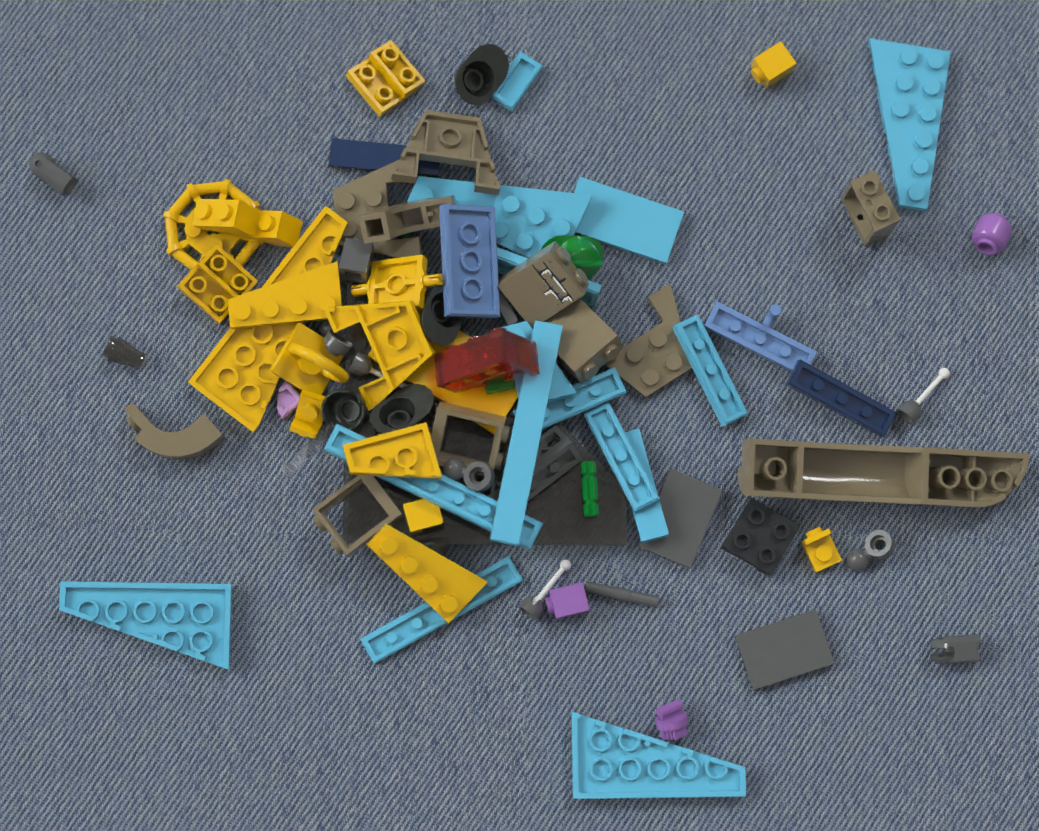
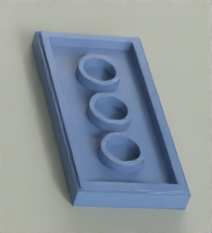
M455 204L440 205L444 317L499 318L500 304L495 207Z

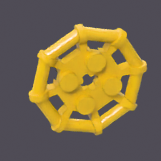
M229 179L194 185L189 183L187 189L168 211H164L163 214L166 224L168 244L166 252L168 256H173L191 270L198 262L185 252L189 247H192L202 255L201 260L217 244L234 259L231 253L243 241L247 244L234 259L243 266L259 246H263V241L221 232L218 235L216 233L208 235L209 230L192 226L195 208L187 217L181 216L180 213L192 199L197 203V199H201L200 195L220 193L219 199L228 200L229 196H231L234 200H240L257 209L261 205L258 201L252 200L234 186ZM177 224L185 225L186 240L178 242Z

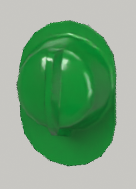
M574 235L554 236L547 240L541 248L542 250L556 241L560 247H564L568 251L572 263L577 269H581L585 273L587 279L594 276L599 268L603 266L604 250L601 243L593 237Z

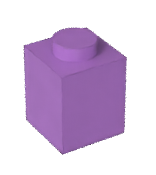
M583 582L549 590L550 597L545 598L549 615L554 614L556 620L589 612Z

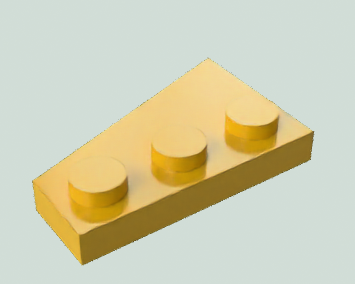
M427 423L343 445L350 475L442 479Z

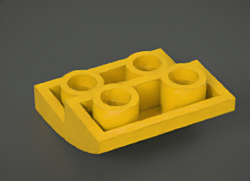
M392 40L372 51L368 59L348 70L346 78L379 117L403 102L425 83V79Z
M215 244L176 287L219 324L229 313L228 299L248 293L258 280L219 245Z

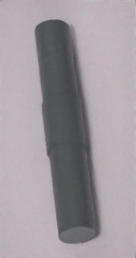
M586 581L585 592L657 607L659 596Z

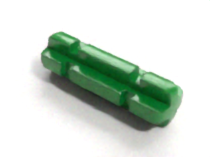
M594 461L581 463V475H583L581 479L583 501H585L583 513L585 517H596L599 515V504H596L598 500L597 477H595L597 473L596 463Z

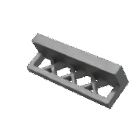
M556 425L540 438L528 501L583 460L572 441ZM556 437L561 440L553 447H547L548 443ZM505 464L501 466L500 470L494 471V482L489 489L485 490H491L490 495L487 497L496 501L499 498Z

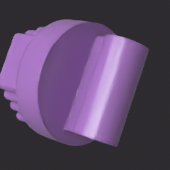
M679 699L656 708V727L660 730L661 738L664 740H677L687 735V713L682 711L683 704Z

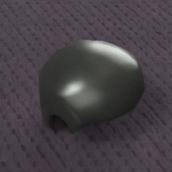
M336 389L325 396L321 405L323 420L334 428L338 424L353 431L363 424L367 416L364 398L352 389Z

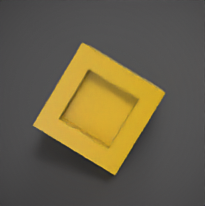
M421 499L403 504L411 535L422 532V529L443 523L440 508L433 503Z

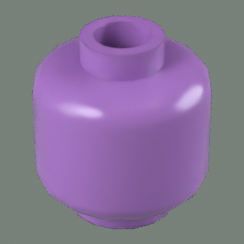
M1000 213L982 215L978 219L972 234V241L976 249L986 255H994L1004 251L1013 231L1012 225Z

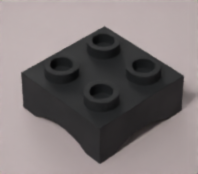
M750 498L721 548L770 577L800 526L757 500Z

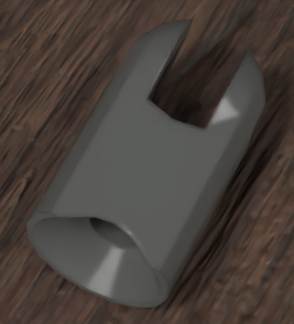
M36 153L29 161L32 173L62 196L68 195L78 182L76 177L56 164L54 159L48 154Z
M979 634L937 637L932 640L930 646L939 649L944 648L945 652L933 653L930 657L939 664L981 661L977 651L981 642Z

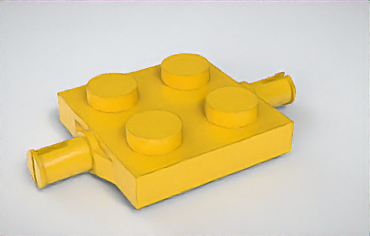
M423 254L372 261L371 275L366 284L352 285L351 292L354 297L367 295L369 299L368 304L412 300L416 310L422 311L424 309L427 287L442 285L443 276L441 273L434 275L426 274L427 258Z

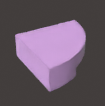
M286 381L279 388L277 395V410L283 420L297 409L300 397L291 384Z

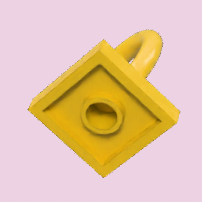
M301 323L295 325L269 370L302 391L304 389L322 395L330 379L338 383H346L349 380L348 373L339 366L343 355L337 357L329 353L325 349L324 337Z

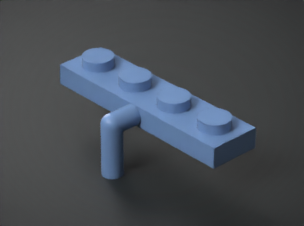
M717 301L704 325L705 329L792 372L797 360L801 359L811 364L817 352L772 329L781 312V307L778 304H773L761 324Z

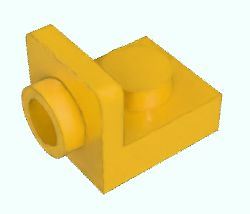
M302 390L295 418L290 425L291 432L297 433L302 437L317 438L324 424L321 405L325 396Z
M821 527L815 528L805 533L807 539L800 542L815 573L842 561L830 536L832 534L830 528L822 531Z

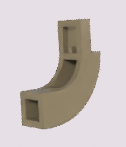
M454 195L401 203L358 216L364 244L391 240L402 234L440 227L439 206L442 204L456 205Z
M133 402L124 409L129 415L125 419L136 432L140 429L142 430L134 439L145 449L162 458L172 460L193 459L208 453L225 439L204 414L189 427L181 431L166 432L156 428Z

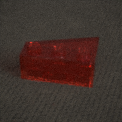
M502 327L490 330V333L483 336L471 337L463 344L448 346L445 348V351L434 355L437 386L454 393L488 386V380L504 377L505 381L514 380V374L526 371L531 376L540 374L536 342Z

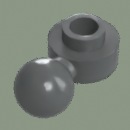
M329 320L323 321L320 326V333L324 337L325 349L334 356H346L353 347V344L342 334V330L334 333Z
M451 458L443 466V473L446 477L454 481L464 478L465 484L475 491H485L494 482L493 469L483 462H473L466 467L462 460ZM483 472L484 480L478 482L477 476Z
M884 530L871 532L865 540V549H853L848 553V566L854 571H862L868 566L869 559L872 557L877 560L889 558L895 550L894 538ZM885 543L884 549L879 550L880 544Z

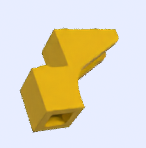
M197 199L192 226L199 229L257 239L275 247H294L299 240L303 221L283 211L259 210L240 200Z

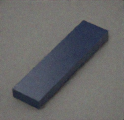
M332 138L329 167L375 171L399 160L401 153L407 145ZM419 160L417 176L439 178L440 163Z
M801 359L797 360L785 384L881 438L886 436L897 413Z

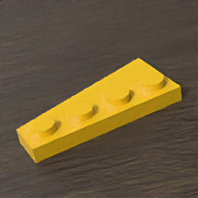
M338 261L228 299L230 328L328 320L324 309L342 306Z
M385 524L366 544L447 623H450L487 584L486 580L388 524Z

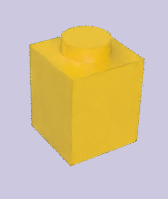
M780 41L753 59L751 74L757 83H762L767 89L792 73L796 66V61Z

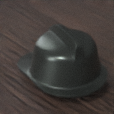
M493 44L481 45L457 69L454 83L457 89L456 93L462 100L471 105H480L492 96L508 74L509 62L504 50Z
M443 284L436 286L424 300L421 321L426 336L438 345L446 346L452 343L458 335L464 318L444 317Z
M408 385L374 407L370 415L372 427L378 432L385 434L417 425L432 409L434 396L425 385Z

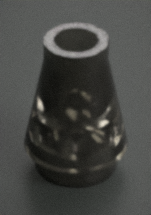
M111 336L102 356L108 358L107 361L134 367L139 370L146 358V354L140 352L120 336L118 338Z

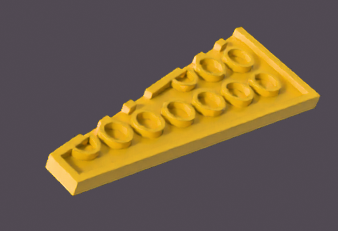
M325 206L262 287L331 264L347 229L348 222ZM297 323L230 328L188 383L255 433L280 380V377L269 370Z

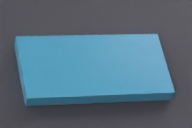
M579 177L574 193L593 196L575 234L593 237L600 243L666 265L684 211Z

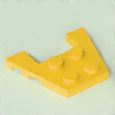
M412 300L333 306L324 309L334 333L360 322L384 376L358 387L366 402L368 411L374 409L377 404L389 396L435 353L430 339L422 328V321Z

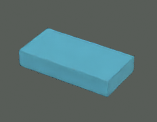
M520 51L509 66L506 78L490 98L513 112L542 71L543 65Z

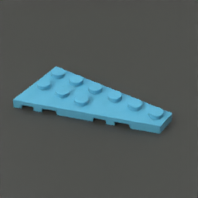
M869 38V51H871L873 73L876 77L882 122L887 137L888 154L892 164L897 204L900 208L926 212L928 209L951 51Z
M418 176L407 202L454 195L456 205L495 207L496 243L530 258L541 250L547 240L554 236H575L593 195L500 185L499 195L474 192L475 182Z
M60 582V611L230 670L232 584Z
M571 712L573 799L746 796V773L743 766Z

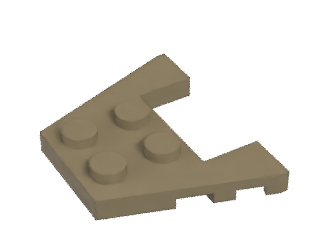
M425 110L407 147L404 148L397 165L392 170L391 180L416 184L419 160L476 168L474 192L499 195L500 182L495 175L494 162L489 155V145L480 117Z
M399 160L333 190L334 211L348 222L347 229L339 246L344 247L346 238H363L358 216L389 206L388 185L408 183L391 180L392 170ZM419 237L373 242L375 254L390 258L422 255L421 239Z
M669 284L650 295L647 299L662 323L624 346L615 359L607 361L603 365L609 369L615 367L620 379L645 399L692 369L672 329L674 325L681 321L672 288Z

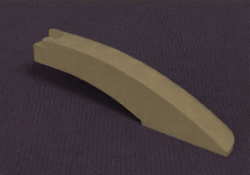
M749 438L743 439L742 468H738V482L740 490L745 496L986 507L1003 501L1015 487L1020 485L1028 467L1029 453Z

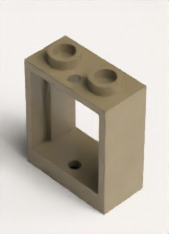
M876 170L850 181L840 198L864 246L889 236L901 220ZM857 215H862L863 220H858Z
M441 401L437 407L431 433V441L438 465L444 466L448 459L458 458L464 462L466 467L473 462L479 461L489 465L493 471L495 469L500 470L504 457L503 453H499L501 443H507L510 427L505 426L507 417ZM449 415L497 426L489 462L441 451Z
M368 475L356 476L312 509L317 515L312 520L322 533L325 530L329 531L333 537L329 541L339 555L344 552L348 558L364 547L385 524L392 526L403 517L374 476ZM365 485L388 517L348 546L325 513Z

